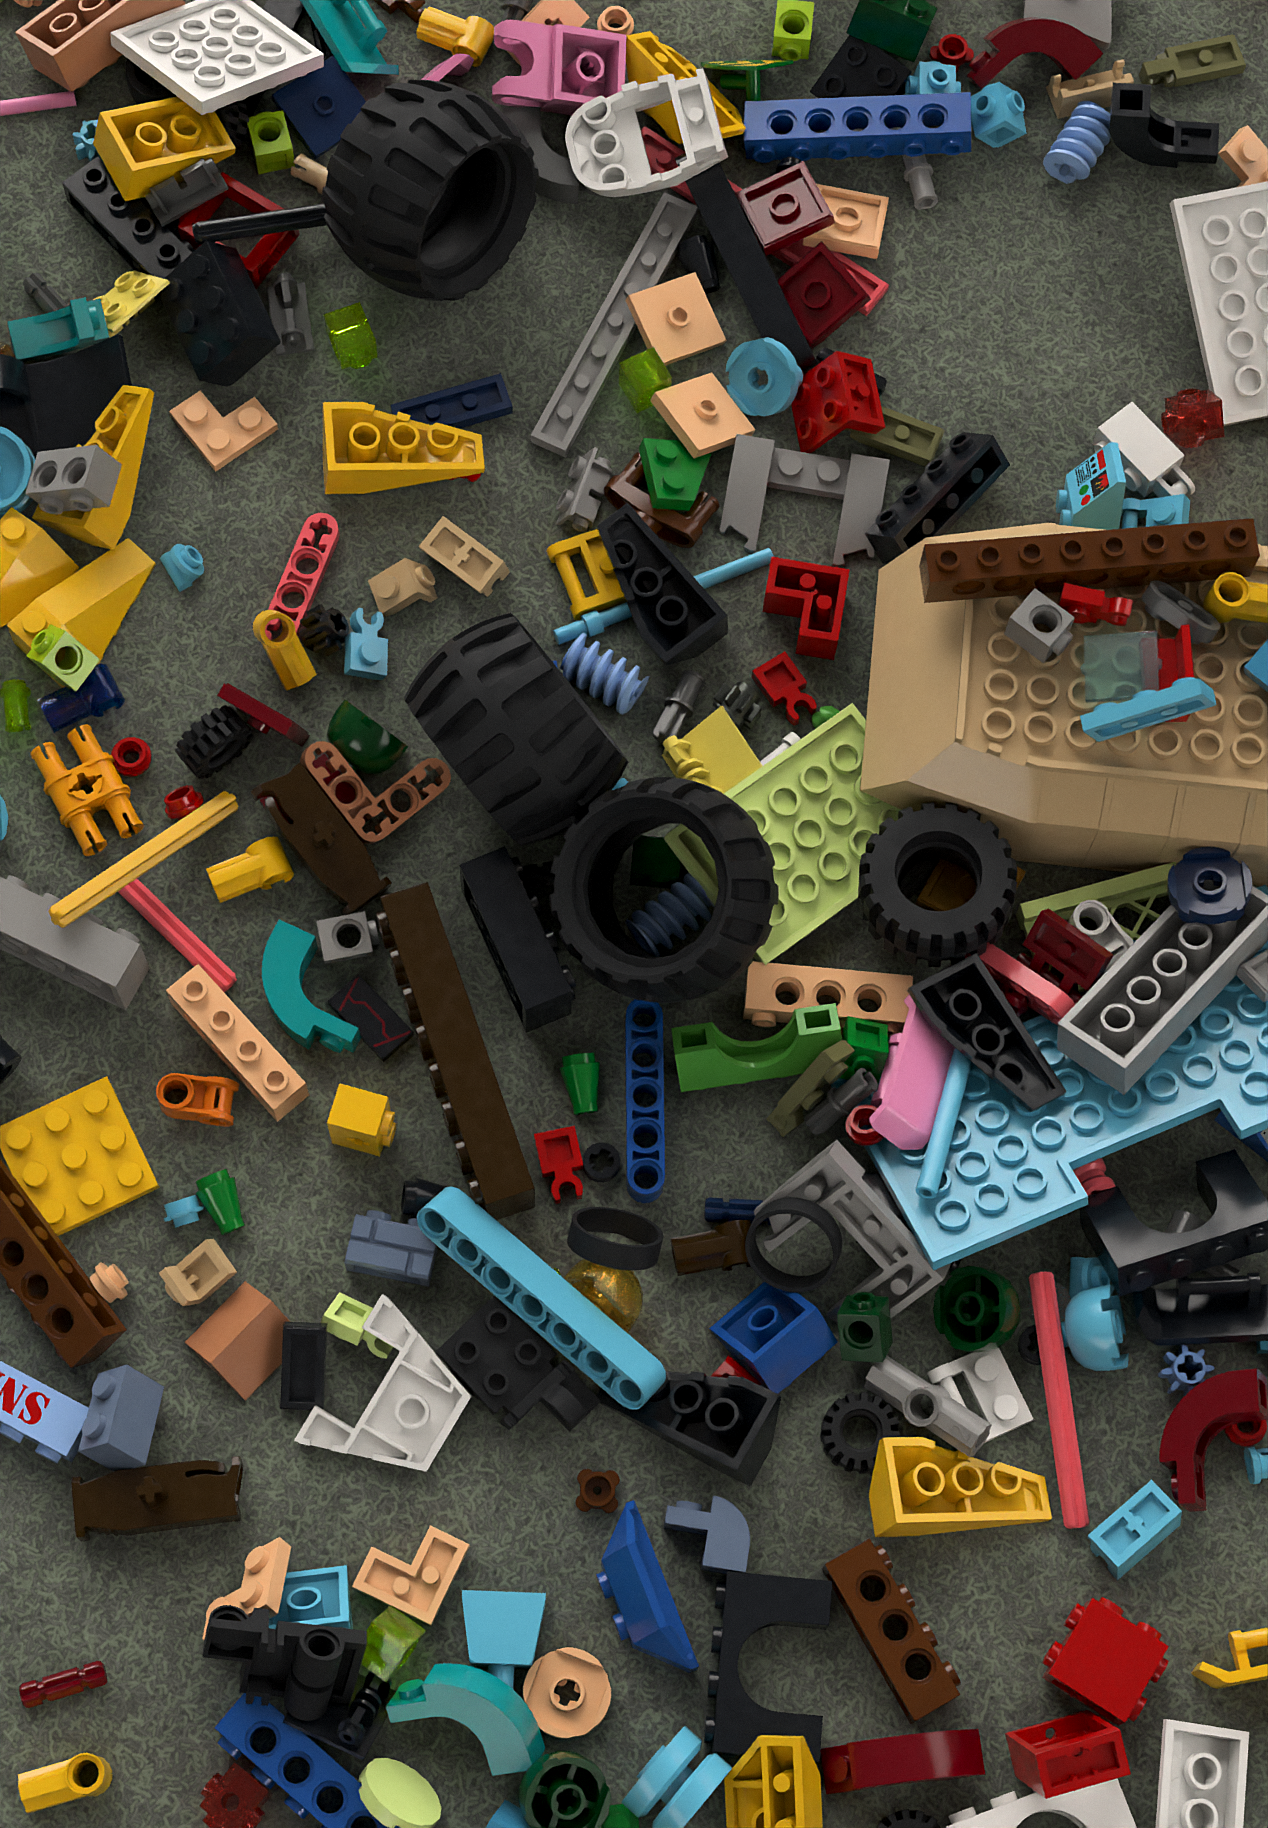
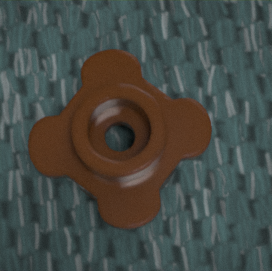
M590 1469L580 1471L577 1476V1481L580 1484V1495L576 1498L577 1508L582 1512H588L590 1509H602L607 1514L613 1513L618 1507V1500L615 1498V1488L620 1482L618 1474L613 1470H608L605 1473L599 1471L592 1472ZM600 1487L602 1493L600 1495L594 1494V1488Z

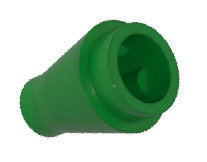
M580 1053L562 1057L563 1067L559 1068L572 1103L574 1115L598 1112L600 1063L595 1061V1054Z
M227 1169L210 1174L195 1182L199 1190L195 1194L218 1226L221 1235L245 1226L241 1215L235 1177L230 1178Z

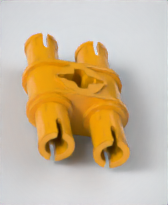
M85 724L79 726L85 741H82L76 728L67 735L68 740L82 762L81 765L67 770L53 742L43 743L49 759L45 758L39 745L31 751L30 755L35 760L45 779L43 790L46 795L51 797L60 814L59 820L61 824L66 828H71L82 849L83 855L92 856L95 855L89 839H92L98 852H101L107 846V841L103 838L92 817L94 813L102 809L107 810L121 838L132 837L126 821L129 822L135 835L144 828V824L140 821L129 800L131 789L127 784L123 783L113 764L115 761L113 756L103 752L92 732L91 726ZM88 784L93 789V792L86 794L84 790H81V787Z

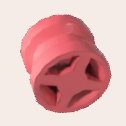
M1102 1158L1073 1169L1087 1195L1116 1187L1113 1180L1105 1175L1106 1165Z

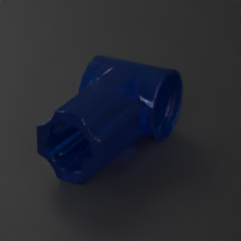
M97 664L77 691L65 686L37 701L53 733L90 715L102 717L104 716V711L114 706L116 709L122 707L125 698L106 664Z

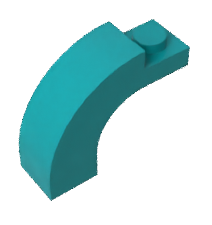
M86 297L70 300L69 306L7 322L14 356L22 362L78 350L109 338L101 299L87 301Z
M279 919L267 941L262 960L263 986L273 1016L281 1028L294 1041L307 1049H310L316 1036L321 1037L319 1042L334 1052L341 1053L344 1048L354 1053L361 1039L359 1028L318 1009L306 998L302 991L304 974L318 949L316 936Z
M452 1663L435 1664L424 1682L421 1679H414L401 1684L386 1706L390 1723L429 1717H446L464 1724L480 1740L492 1776L527 1771L542 1756L546 1749L537 1721L524 1700L499 1678L468 1665Z

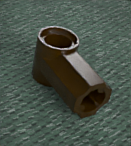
M750 1220L730 1221L714 1227L712 1231L671 1238L670 1242L677 1276L722 1268L723 1271H732V1266L741 1264L751 1267L745 1250L747 1233L751 1227Z

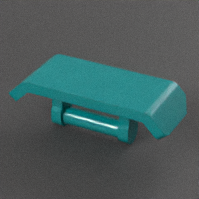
M300 0L343 71L399 75V65L387 64L376 47L377 43L386 35L387 28L381 20H378L367 0Z

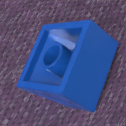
M763 1282L709 1328L737 1362L761 1383L760 1386L777 1394L788 1387L794 1379L815 1361L821 1359L829 1349L838 1343L815 1305L796 1292L779 1290L766 1282Z

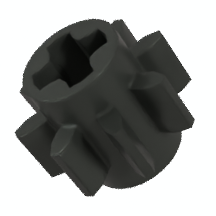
M737 682L733 688L724 683L713 697L715 701L712 705L717 709L723 706L738 730L742 725L751 730L761 717L762 707L758 705L761 697L756 690L746 683Z

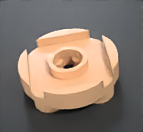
M565 1647L549 1652L533 1663L524 1681L523 1697L524 1702L533 1713L542 1732L559 1739H571L587 1735L603 1721L610 1706L611 1687L608 1675L598 1659L584 1650ZM567 1681H572L575 1683L574 1691L580 1694L578 1701L570 1700L567 1706L559 1704L560 1696L554 1693L556 1686L564 1687Z

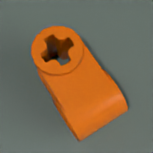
M170 1073L158 1082L156 1096L162 1112L168 1117L198 1121L207 1125L230 1127L234 1123V1117L231 1116L234 1093L239 1091L240 1084L235 1080L224 1077H202ZM173 1089H182L188 1093L186 1099L179 1104H172L165 1100L166 1095ZM218 1096H220L218 1107L216 1108Z

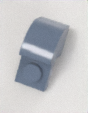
M713 1495L710 1512L702 1511L701 1504L689 1501H677L676 1507L667 1505L663 1528L706 1535L701 1570L726 1574L727 1571L746 1573L750 1532L743 1514L734 1504L724 1498Z

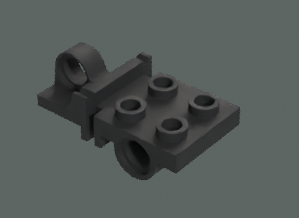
M495 1295L435 1352L449 1366L451 1372L475 1398L480 1399L492 1415H495L503 1408L507 1415L499 1423L508 1430L513 1428L541 1401L570 1432L601 1402L578 1377L575 1369L565 1359L555 1368L551 1365L549 1361L557 1353L531 1326Z
M223 1605L215 1608L210 1614L202 1657L242 1662L239 1692L246 1693V1704H253L254 1696L261 1697V1705L268 1706L270 1696L284 1697V1706L289 1714L300 1720L312 1721L319 1719L325 1714L329 1702L350 1704L367 1645V1631L278 1621L276 1629L269 1628V1609L254 1608L253 1614L249 1618L242 1609L236 1606Z

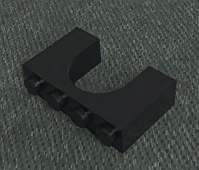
M1235 1149L1196 1161L1197 1189L1212 1217L1204 1225L1192 1231L1164 1233L1145 1226L1136 1218L1118 1186L1088 1195V1205L1079 1208L1080 1224L1119 1297L1135 1291H1142L1148 1287L1176 1278H1183L1207 1268L1224 1265L1229 1261L1254 1253H1261L1268 1249V1201Z
M727 1571L725 1582L716 1583L714 1608L723 1610L721 1627L713 1626L711 1653L719 1654L718 1672L709 1671L707 1698L715 1699L714 1717L706 1716L704 1727V1743L712 1744L711 1754L717 1753L723 1756L742 1757L760 1735L804 1736L815 1763L818 1764L820 1762L823 1716L777 1712L758 1705L748 1696L740 1682L738 1657L745 1641L755 1632L766 1627L790 1626L826 1630L830 1620L832 1581Z

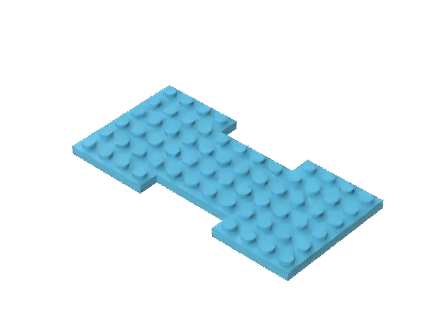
M1266 884L1257 888L1268 895ZM1268 941L1252 958L1268 950ZM1236 975L1125 1095L1057 1050L1058 1025L1042 1015L1023 1022L1022 1024L1067 1092L1039 1109L1029 1112L972 1062L936 1197L933 1199L920 1197L915 1191L928 1143L921 1150H901L884 1137L880 1142L865 1146L934 1271L1088 1205V1195L1073 1169L1217 1108L1221 1109L1240 1140L1267 1129L1268 1001L1263 1002ZM839 1078L831 1084V1087L838 1088L847 1080ZM873 1093L862 1100L856 1107L865 1104L871 1105ZM864 1125L860 1129L868 1130L871 1129L872 1126Z

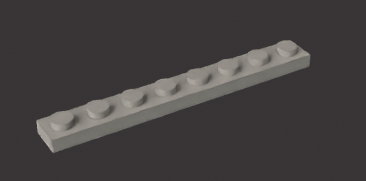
M665 192L663 193L531 433V443L566 458L637 327L625 301L630 294L661 283L679 250V244L684 241L698 215L697 206Z

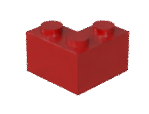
M771 557L762 612L801 618L795 654L834 660L850 569Z

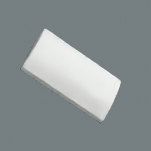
M1163 1719L1155 1828H1243L1249 1732Z

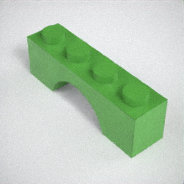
M836 1003L794 1009L793 1015L785 1028L774 1036L759 1041H740L730 1038L719 1031L713 1022L671 1028L681 1092L705 1090L719 1086L745 1084L752 1081L785 1078L803 1074L822 1051L842 1040Z

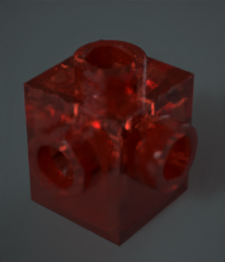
M1193 388L1184 389L1177 392V396L1164 398L1165 412L1161 414L1162 428L1164 433L1169 435L1180 446L1194 448L1202 446L1206 440L1225 437L1222 400L1209 389L1201 391Z
M234 1762L224 1776L217 1772L200 1794L205 1799L199 1806L207 1812L202 1821L210 1828H256L266 1814L261 1808L271 1797L272 1793ZM232 1796H238V1807L233 1811H228V1800Z

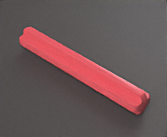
M138 879L118 891L193 966L199 964L223 992H226L234 985L237 980L235 973Z

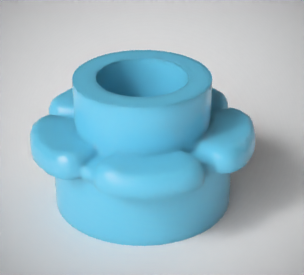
M196 1195L165 1204L164 1208L167 1217L163 1219L165 1222L173 1219L176 1228L200 1220L197 1212L203 1210L204 1207L199 1205Z

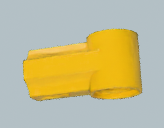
M429 6L427 9H424L420 16L416 34L417 39L452 52V55H470L474 59L472 66L478 67L481 65L494 40V27L490 22L478 16H469L464 20Z
M1226 572L1216 579L1206 594L1203 607L1219 623L1229 622L1234 618L1268 623V585L1248 582L1240 574ZM1219 593L1228 594L1234 602L1225 601Z
M265 610L256 616L253 622V632L257 640L261 642L284 689L288 691L309 682L317 674L295 632L294 622L289 616L279 611ZM273 619H279L283 626L280 636L272 640L268 639L265 633L266 625Z
M274 836L254 842L246 849L244 854L206 868L220 903L259 887L263 890L271 889V884L283 879L286 883L294 877V872L280 839Z
M80 1753L72 1759L18 1774V1788L26 1813H32L83 1797L98 1796L104 1793L112 1781L110 1764L102 1757L90 1753ZM93 1762L98 1768L99 1776L92 1786L84 1787L79 1780V1773L84 1765Z

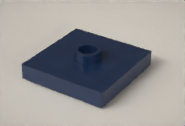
M334 56L324 61V67L309 72L305 76L298 77L273 93L271 97L280 111L283 110L285 119L314 159L339 144L342 139L340 136L348 123H352L361 112V107L366 103L348 75L341 69Z

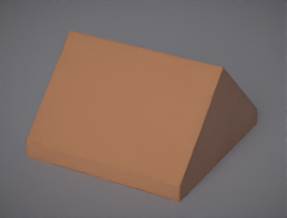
M245 1281L185 1341V1344L246 1401L282 1364L283 1324L285 1321H290L270 1299Z

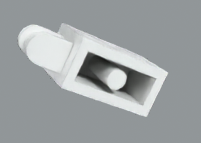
M1130 402L1098 427L1092 443L1095 453L1110 442L1118 443L1126 487L1131 491L1137 490L1144 498L1152 491L1158 497L1180 494L1190 496L1195 492L1192 480L1180 469L1185 455L1133 402ZM1169 479L1173 485L1169 486L1165 481Z

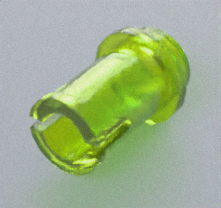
M7 680L2 683V689H0V698L3 699L5 731L10 733L23 731V727L28 731L31 729L27 698L31 695V689L26 687V681Z

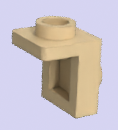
M407 558L400 560L368 580L379 612H382L383 616L386 617L399 612L419 599L432 602L438 598L433 587L435 585V578L426 565Z
M214 1238L203 1241L176 1266L165 1267L159 1272L161 1278L166 1283L165 1290L168 1295L182 1306L200 1304L237 1273Z

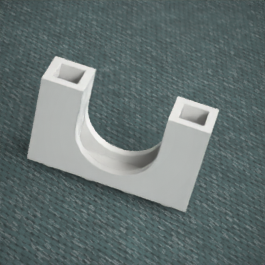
M1117 1778L1047 1799L1034 1790L1033 1794L1017 1799L1015 1791L991 1799L990 1803L993 1809L976 1815L974 1807H970L949 1815L952 1825L944 1827L1017 1828L1031 1814L1052 1812L1070 1819L1079 1828H1137Z

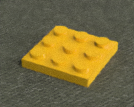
M107 1076L0 1126V1149L12 1175L57 1236L160 1188Z

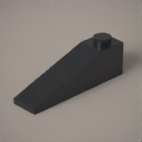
M628 503L597 525V530L640 637L665 666L698 657L728 634V615Z

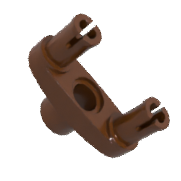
M635 453L619 475H614L604 487V494L607 500L617 510L628 503L660 539L682 548L693 547L702 536L704 525L714 512L719 509L718 500L711 495L706 502L708 493L701 491L694 500L690 510L684 514H679L673 509L653 508L650 495L638 489L646 478L643 465L640 462V453Z

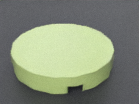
M375 1758L359 1775L358 1782H361L362 1786L358 1791L362 1802L370 1814L387 1828H394L396 1825L400 1828H433L440 1819L442 1808L438 1795L425 1778L406 1764L390 1758Z

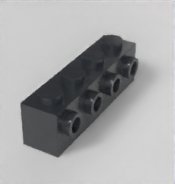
M98 156L62 182L67 201L133 270L164 279L195 251L187 240L180 241L173 234L174 231L170 223L162 227L156 215L149 209L150 207L145 197L125 201L105 164Z
M962 432L950 441L949 447L937 459L927 464L925 472L913 484L902 490L896 502L876 517L875 523L867 530L865 535L882 563L888 564L926 537L944 535L1010 466L993 435Z

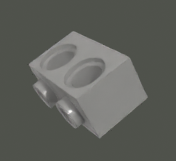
M97 445L41 451L37 453L25 494L39 503V507L43 511L56 515L61 514L63 511H91L92 508L110 507L122 464Z

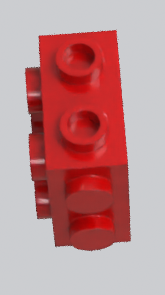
M1103 1597L1099 1601L1091 1598L1084 1606L1077 1603L1064 1623V1626L1070 1630L1062 1644L1055 1640L1045 1655L1042 1664L1048 1668L1042 1678L1115 1725L1120 1726L1126 1723L1127 1719L1134 1722L1141 1713L1147 1701V1698L1141 1694L1149 1680L1157 1683L1169 1662L1163 1657L1169 1646L1160 1641L1161 1633L1150 1625L1139 1621L1136 1626L1122 1617L1123 1609L1112 1601Z

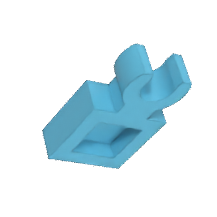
M358 608L352 613L350 625L354 632L345 637L344 674L372 680H383L387 676L388 639L377 637V631L382 628L384 623L382 612L377 611L371 617V625L367 624L363 619V608Z

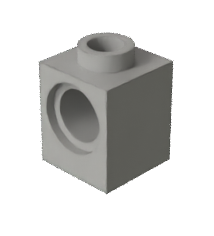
M1034 588L1010 616L1004 634L1039 661L1045 663L1053 652L1059 656L1073 639L1074 635L1070 633V629L1075 617ZM1044 624L1048 626L1052 632H1039L1035 629L1034 625Z
M365 911L316 921L325 965L373 955L372 945L380 944L375 920L367 921ZM353 927L360 932L361 940L355 947L345 948L338 943L337 936L343 928Z

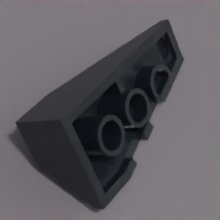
M977 953L908 988V993L928 1024L1029 1112L1039 1109L1067 1092Z
M666 1371V1380L663 1385L642 1407L635 1410L622 1406L602 1388H600L596 1395L601 1400L600 1403L710 1467L748 1486L752 1485L772 1448L781 1402L779 1394L744 1377L707 1376L703 1372L691 1371L690 1374Z

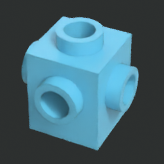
M919 61L913 76L909 75L905 84V95L961 93V83L956 81V66L942 64L937 61Z
M1001 82L989 84L982 91L972 95L971 126L975 137L995 148L1027 134L1023 116L1025 104L1021 95Z

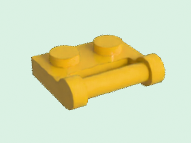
M597 529L556 542L547 548L546 551L551 563H556L571 600L570 611L574 620H580L581 615L593 610L598 612L626 602ZM580 553L596 591L595 595L585 596L570 559L572 555Z

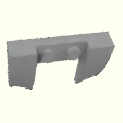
M741 434L736 435L720 525V533L722 535L726 533L729 527L748 539L744 549L749 553H755L767 487L843 500L832 567L839 568L845 566L844 555L863 550L866 551L868 560L873 559L875 550L865 533L875 523L876 517L881 513L890 459L852 453L851 459L846 460L775 448V440Z
M836 1140L756 1207L754 1214L756 1216L760 1209L768 1203L787 1197L806 1199L818 1204L825 1210L828 1209L880 1266L847 1295L869 1292L874 1294V1296L888 1297L890 1318H892L944 1280L951 1264L933 1271L916 1237L862 1179L865 1170ZM777 1214L769 1217L774 1234L766 1236L763 1240L765 1248L770 1253L811 1220L795 1214ZM847 1295L827 1312L826 1315L831 1320L837 1322V1313Z

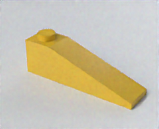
M13 507L0 519V628L11 622L36 598L76 573L79 569V566L43 528Z

